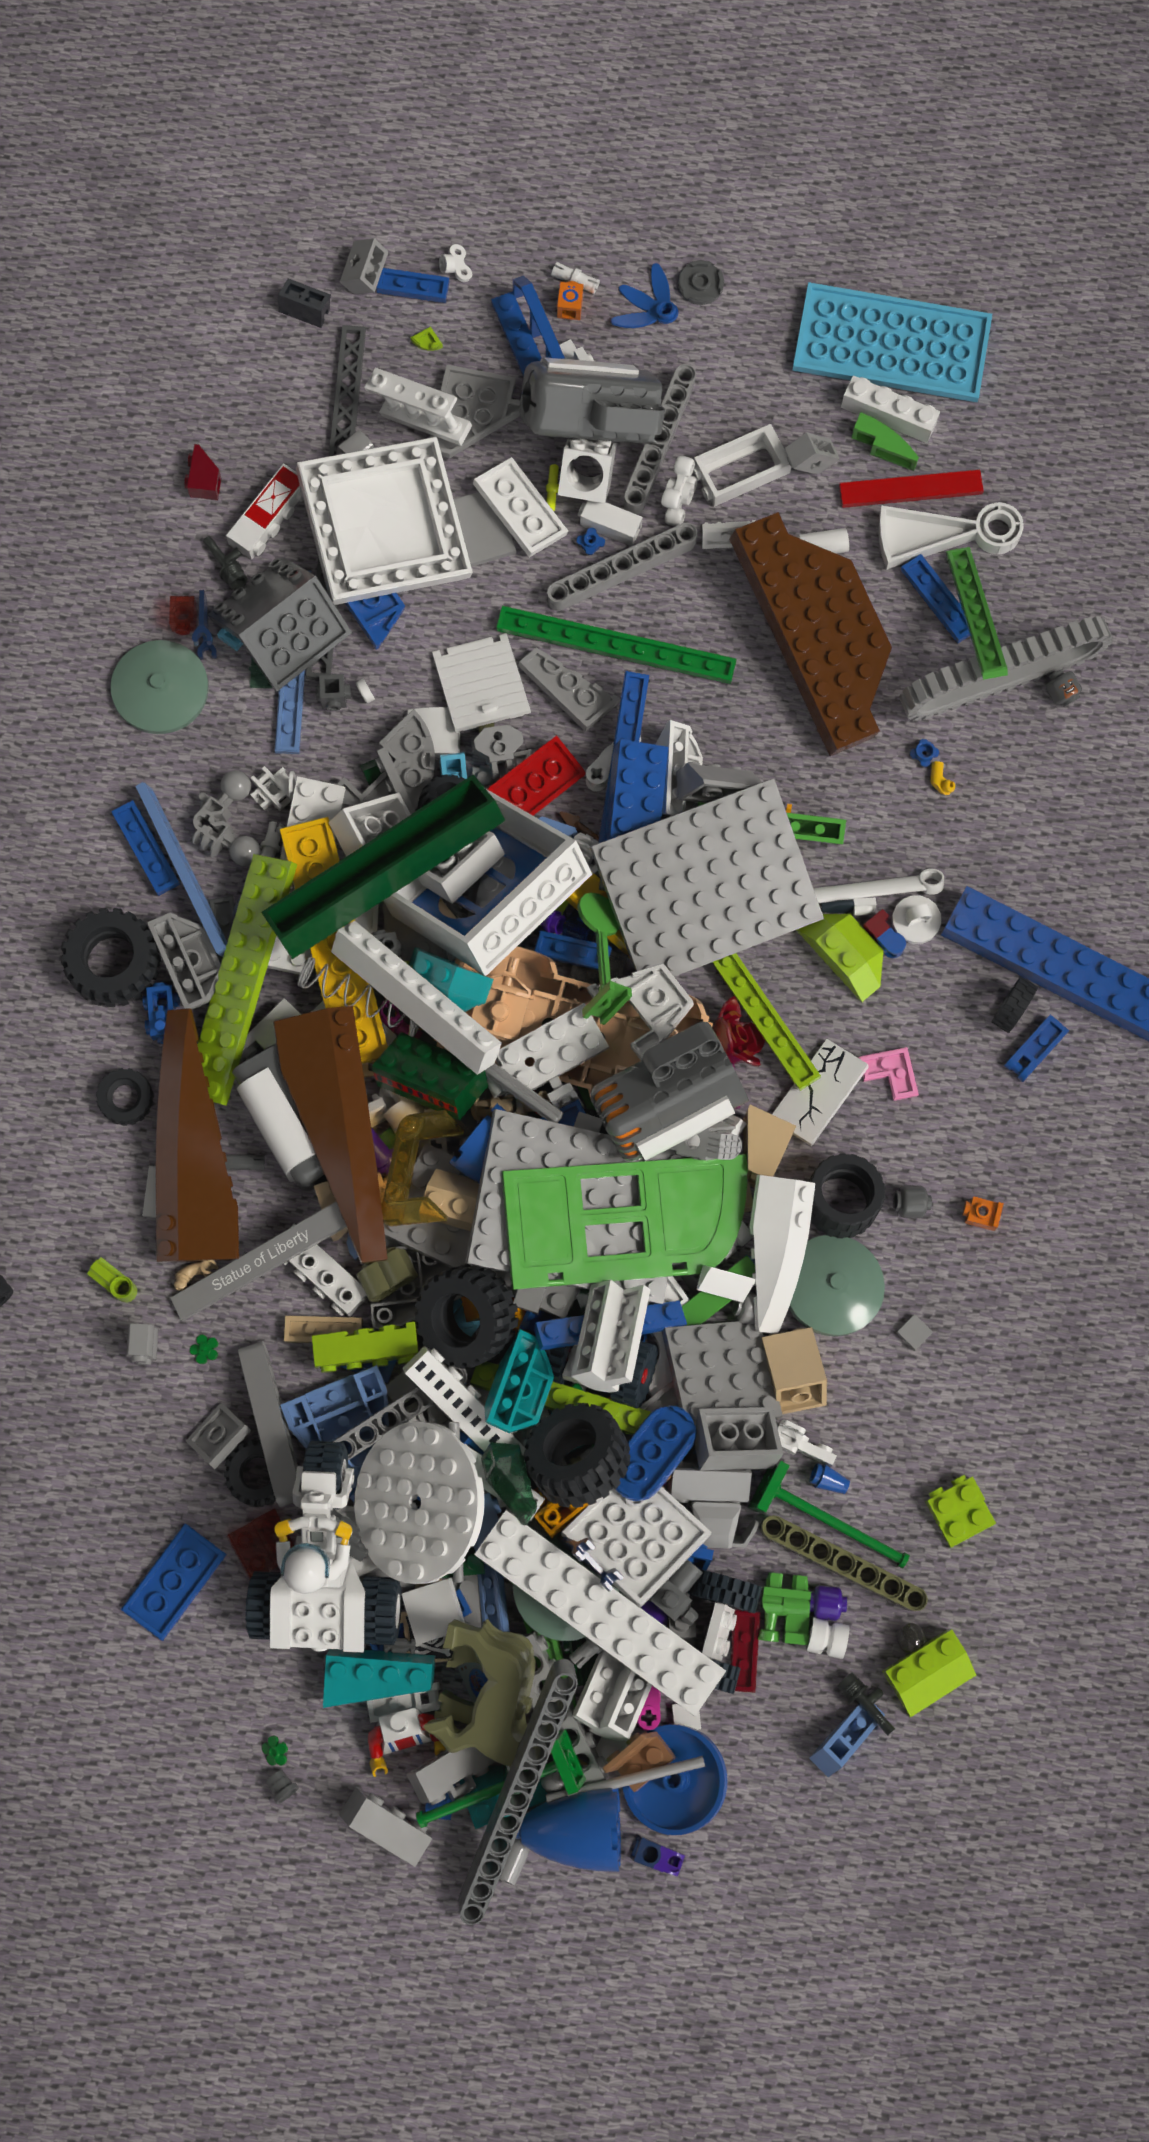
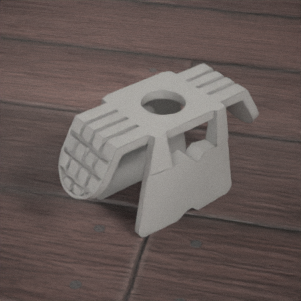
M718 1122L697 1134L700 1138L699 1146H689L687 1140L670 1149L676 1150L678 1155L691 1157L696 1160H731L740 1154L742 1142L735 1134L713 1132L736 1129V1125Z
M691 1500L692 1515L712 1532L710 1537L703 1543L708 1548H746L754 1536L759 1522L753 1520L747 1526L742 1536H734L741 1510L740 1503Z

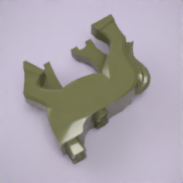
M454 1619L448 1624L443 1648L454 1651L451 1660L448 1659L446 1667L456 1668L464 1663H478L481 1665L488 1681L482 1687L475 1703L460 1698L446 1689L442 1691L438 1699L441 1705L434 1715V1718L437 1719L427 1722L424 1725V1729L428 1733L433 1734L451 1753L475 1747L485 1756L511 1767L527 1728L525 1713H529L533 1698L529 1697L535 1675L533 1645L522 1634L503 1632L491 1624L489 1619L483 1621L481 1627H475ZM453 1720L460 1721L468 1726L462 1730L457 1729Z

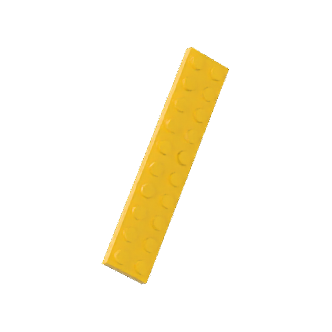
M329 817L280 829L287 860L297 864L293 878L295 890L340 861L332 828L329 825ZM336 931L311 947L310 950L312 958H315L314 965L317 975L324 965L328 964L324 986L325 996H329L344 977L350 974L346 995V1004L350 1006L369 983L331 952ZM325 970L318 978L321 993ZM347 979L334 995L326 999L323 997L325 1008L345 1007L344 991ZM373 987L371 988L368 1003V1015L370 1016L378 1010ZM369 988L353 1006L362 1064L376 1061L388 1047L379 1012L371 1018H368L366 1015V1000Z

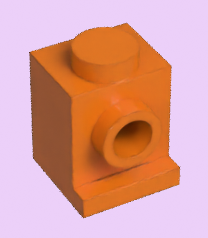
M973 1196L970 1202H965L962 1215L966 1216L965 1223L995 1231L999 1225L1004 1203H997ZM979 1208H985L987 1215H980Z

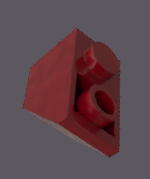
M194 444L193 453H189L188 456L190 473L185 475L184 487L188 489L191 498L218 501L222 481L219 468L199 444Z

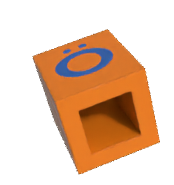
M575 281L560 282L557 318L580 320L584 284H578Z

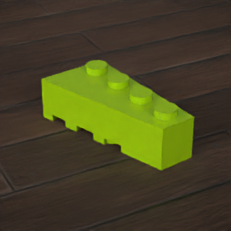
M415 1322L406 1323V1328L386 1325L379 1328V1331H374L373 1328L354 1330L352 1334H348V1331L312 1336L314 1365L316 1369H321V1373L335 1372L336 1367L347 1366V1370L361 1369L362 1364L372 1363L373 1367L376 1365L382 1367L387 1366L388 1361L398 1360V1364H407L418 1353Z

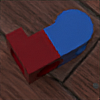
M882 909L868 920L863 928L883 949V953L887 957L892 959L898 958L906 947V940L901 934L895 933L886 923L889 915Z

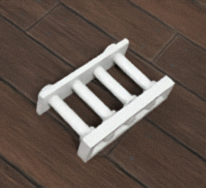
M378 368L374 369L364 387L366 391L385 398L379 413L389 420L462 446L472 427L470 421L452 415L451 410L457 401V397Z

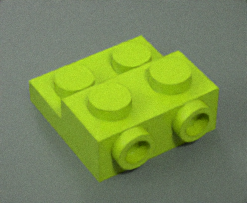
M963 1475L951 1481L953 1487L945 1491L943 1487H940L930 1492V1499L925 1501L950 1548L996 1524L973 1476L967 1479Z

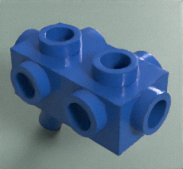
M155 983L153 987L146 988L147 995L143 996L144 1010H148L149 1020H145L146 1034L150 1035L153 1041L157 1040L158 1044H163L167 1010H176V1007H180V997L178 992H174L172 985ZM161 999L167 1000L165 1007L163 1005L158 1006V1002Z

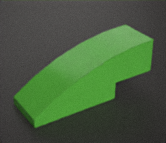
M860 412L853 430L852 439L871 445L870 455L914 471L919 457L911 446L887 425Z

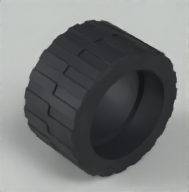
M840 1153L839 1155L829 1156L828 1159L819 1163L808 1181L815 1183L810 1222L815 1225L816 1229L830 1237L834 1236L843 1239L862 1234L872 1225L885 1201L886 1188L881 1173L867 1159L855 1154ZM835 1178H842L855 1183L865 1196V1209L855 1214H845L836 1211L824 1199L822 1193L823 1183Z

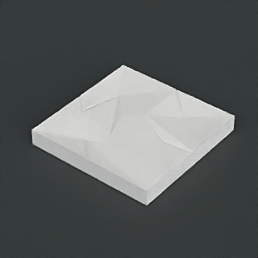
M437 437L297 462L296 472L328 595L334 605L459 581L471 577L473 572Z

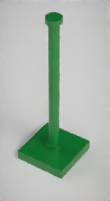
M778 1461L773 1469L766 1470L748 1508L755 1512L766 1513L772 1500L777 1497L897 1563L898 1567L902 1569L905 1567L910 1557L909 1554L905 1552L902 1554L781 1488V1482L790 1465L783 1461Z
M566 1729L559 1731L551 1750L554 1761L545 1765L540 1778L558 1771L568 1795H571L580 1790L586 1777ZM505 1780L427 1812H417L416 1819L419 1826L424 1828L431 1821L499 1795Z

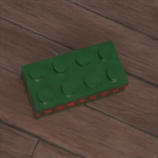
M400 1032L372 1065L377 1086L459 1121L488 1087L485 1070L477 1075L451 1052L403 1032Z

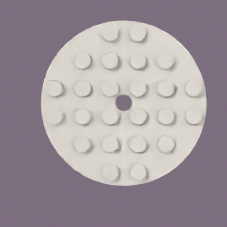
M408 1422L386 1432L382 1439L377 1441L367 1454L357 1478L354 1510L356 1524L360 1529L361 1541L369 1551V1557L389 1577L410 1584L436 1582L445 1575L452 1574L465 1561L464 1557L469 1548L474 1546L477 1541L484 1515L482 1477H478L474 1465L476 1460L467 1444H462L455 1436L456 1433L432 1422ZM418 1496L421 1499V1506L419 1507V1509L417 1508L416 1503H413V1500H416Z

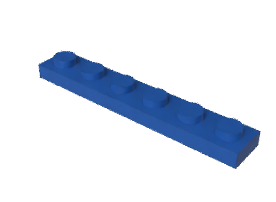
M680 1300L647 1305L641 1335L662 1332L664 1328L686 1326L687 1322ZM584 1315L536 1322L533 1328L540 1351L578 1345Z

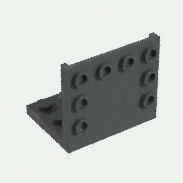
M284 557L273 560L266 570L252 576L249 583L244 587L235 589L231 597L217 603L212 611L207 614L213 623L241 640L275 691H279L352 634L316 575Z

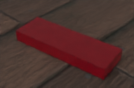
M735 1610L734 1615H737V1620L732 1631L730 1665L741 1668L735 1691L755 1693L760 1612L751 1613Z

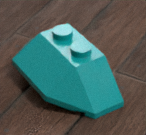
M418 947L414 948L408 964L464 1012L486 1003L494 980Z
M521 1329L516 1333L500 1361L484 1406L485 1422L507 1433L538 1424L554 1379L545 1350L540 1351L537 1338Z

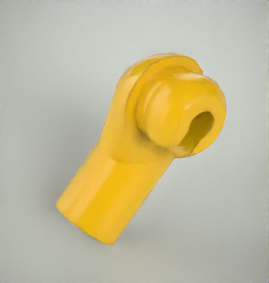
M934 761L931 765V785L941 794L949 795L955 790V783L943 777L944 763Z

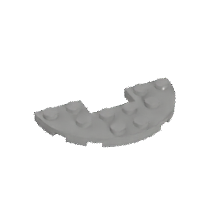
M413 709L379 744L382 748L386 747L389 755L396 760L394 766L416 811L422 789L434 778L436 761L430 732L421 716ZM386 771L362 794L345 777L336 785L346 787L341 810L391 795L385 781L389 780Z

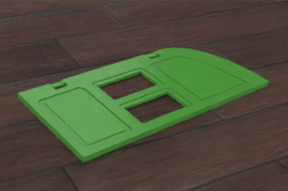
M746 1154L738 1155L731 1160L713 1159L706 1161L686 1158L502 1171L512 1290L599 1283L607 1280L624 1281L695 1275L701 1273L703 1265L715 1268L731 1250L741 1227L747 1195ZM637 1175L640 1206L583 1210L580 1179ZM642 1222L645 1252L588 1257L585 1226ZM685 1262V1269L673 1270L672 1263ZM561 1273L562 1279L549 1280L548 1274Z

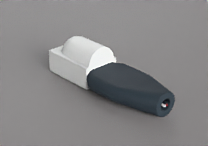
M855 898L853 900L821 903V912H852L853 916L870 915L872 912H875L876 898Z

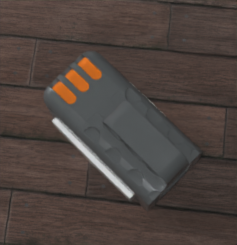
M699 1022L648 1049L643 1054L641 1061L596 1084L590 1093L591 1101L619 1154L626 1161H636L642 1157L646 1161L735 1114L734 1109L749 1101L732 1063L708 1022Z

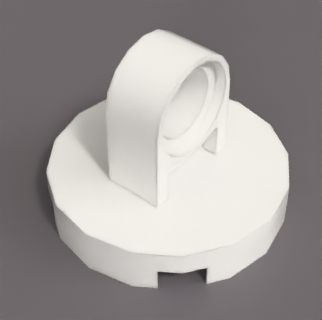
M921 895L902 899L896 905L892 914V927L895 933L904 936L905 940L910 944H923L932 940L938 933L941 925V913L937 905L929 898Z

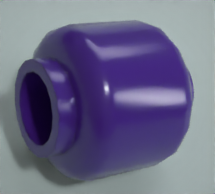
M818 1585L814 1591H810V1612H813L815 1618L837 1621L841 1616V1612L846 1613L847 1597L842 1596V1591L839 1587Z

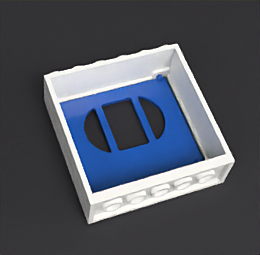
M489 790L487 791L495 799L506 820L490 830V832L494 833L505 853L503 857L514 862L515 875L513 879H510L492 867L484 874L506 887L483 908L461 895L455 902L475 914L461 919L443 915L439 910L440 896L423 886L418 878L383 900L393 917L484 976L489 974L592 875L576 840Z

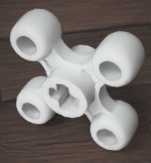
M686 456L677 457L674 465L677 479H669L661 500L662 505L668 508L665 514V523L674 527L684 522L685 511L682 509V504H690L697 487V478L691 476L695 462L692 458Z

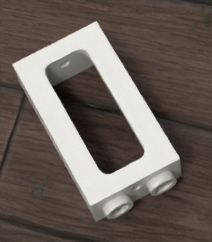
M769 424L694 457L695 465L692 474L697 478V481H701L705 499L707 501L711 500L715 507L789 474L791 466L787 461L788 455L772 425ZM761 449H766L775 464L774 467L722 490L715 488L709 476L711 471Z

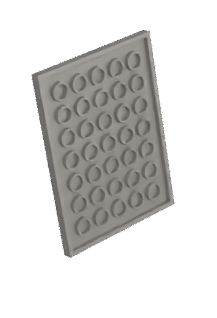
M774 778L590 847L635 972L664 964L675 977L824 919Z
M498 1109L493 1110L465 1264L511 1273L502 1171L642 1162L645 1159L642 1157L636 1161H626L619 1154L612 1139L607 1134ZM668 1149L646 1161L686 1159L688 1157L676 1154V1150ZM637 1175L580 1179L583 1210L640 1206ZM642 1222L585 1226L588 1257L645 1252ZM550 1273L548 1278L549 1280L562 1279L561 1273ZM668 1277L613 1282L624 1290L645 1285L650 1289L648 1302L663 1304ZM595 1283L576 1284L569 1286L590 1290L591 1284Z

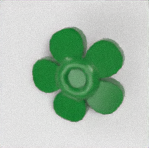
M199 1335L196 1339L199 1345L193 1344L190 1347V1353L197 1355L196 1361L199 1364H205L208 1359L213 1361L218 1357V1352L214 1349L218 1347L219 1343L213 1337L208 1340L207 1336Z
M275 1735L269 1737L268 1742L262 1745L263 1753L268 1755L266 1757L268 1764L271 1766L286 1764L287 1757L284 1755L288 1751L286 1743H279V1739Z

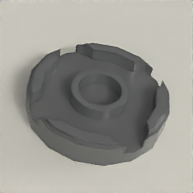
M692 261L679 273L678 288L680 294L692 304H710L717 300L723 292V273L710 261Z

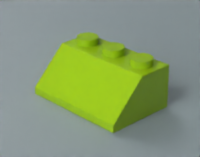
M947 1629L882 1671L910 1717L976 1676L967 1652L952 1629Z

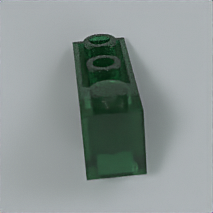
M490 1442L481 1458L486 1481L520 1523L527 1525L531 1517L536 1513L537 1502L532 1495L531 1480L526 1472L524 1456L521 1453L520 1445Z

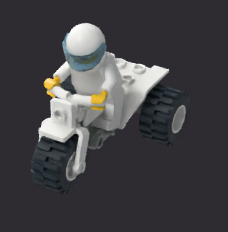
M310 1441L306 1448L303 1466L297 1467L296 1480L292 1492L295 1506L303 1508V1517L293 1520L287 1519L278 1522L275 1526V1533L279 1538V1542H276L277 1564L281 1572L255 1571L249 1581L245 1609L246 1630L251 1639L270 1640V1648L290 1649L291 1647L312 1648L314 1651L343 1649V1652H364V1644L394 1645L398 1638L401 1620L400 1582L391 1577L365 1576L361 1583L350 1560L349 1552L351 1545H349V1538L352 1535V1527L350 1524L345 1523L344 1520H340L339 1517L331 1515V1510H339L347 1505L351 1485L354 1483V1468H348V1454L344 1442ZM301 1529V1536H297L296 1545L290 1548V1541H287L286 1535Z

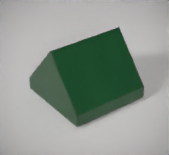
M375 759L360 765L369 786L382 774Z

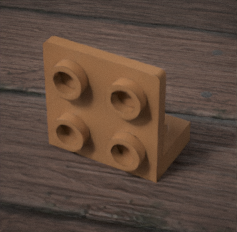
M645 1731L642 1734L636 1733L626 1741L628 1746L621 1752L617 1750L606 1759L608 1764L602 1769L605 1773L618 1770L621 1776L667 1765L676 1756L657 1731L651 1733ZM649 1781L629 1786L633 1792H637Z

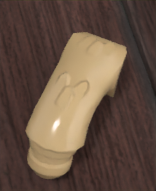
M213 1260L191 1263L180 1269L175 1274V1289L178 1291L185 1290L187 1283L195 1275L203 1274L205 1277L211 1275L212 1272L209 1270L218 1269L217 1264Z

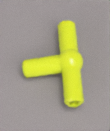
M552 464L549 467V478L546 485V502L553 511H555L556 495L559 489V466L556 464Z

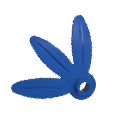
M654 263L651 269L652 288L656 301L633 287L620 285L619 291L632 304L646 312L616 316L611 319L612 325L622 328H639L653 324L656 321L662 324H669L677 319L679 315L678 308L670 301L669 283L658 263Z

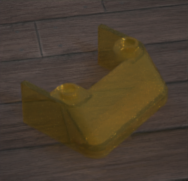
M445 1110L410 1114L400 1121L392 1141L381 1193L383 1223L386 1226L447 1221L448 1216L428 1196L408 1198L419 1141L464 1135V1129Z

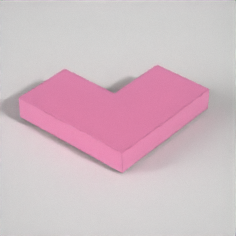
M907 1047L858 1057L869 1066L862 1076L863 1082L888 1077L893 1101L919 1095Z

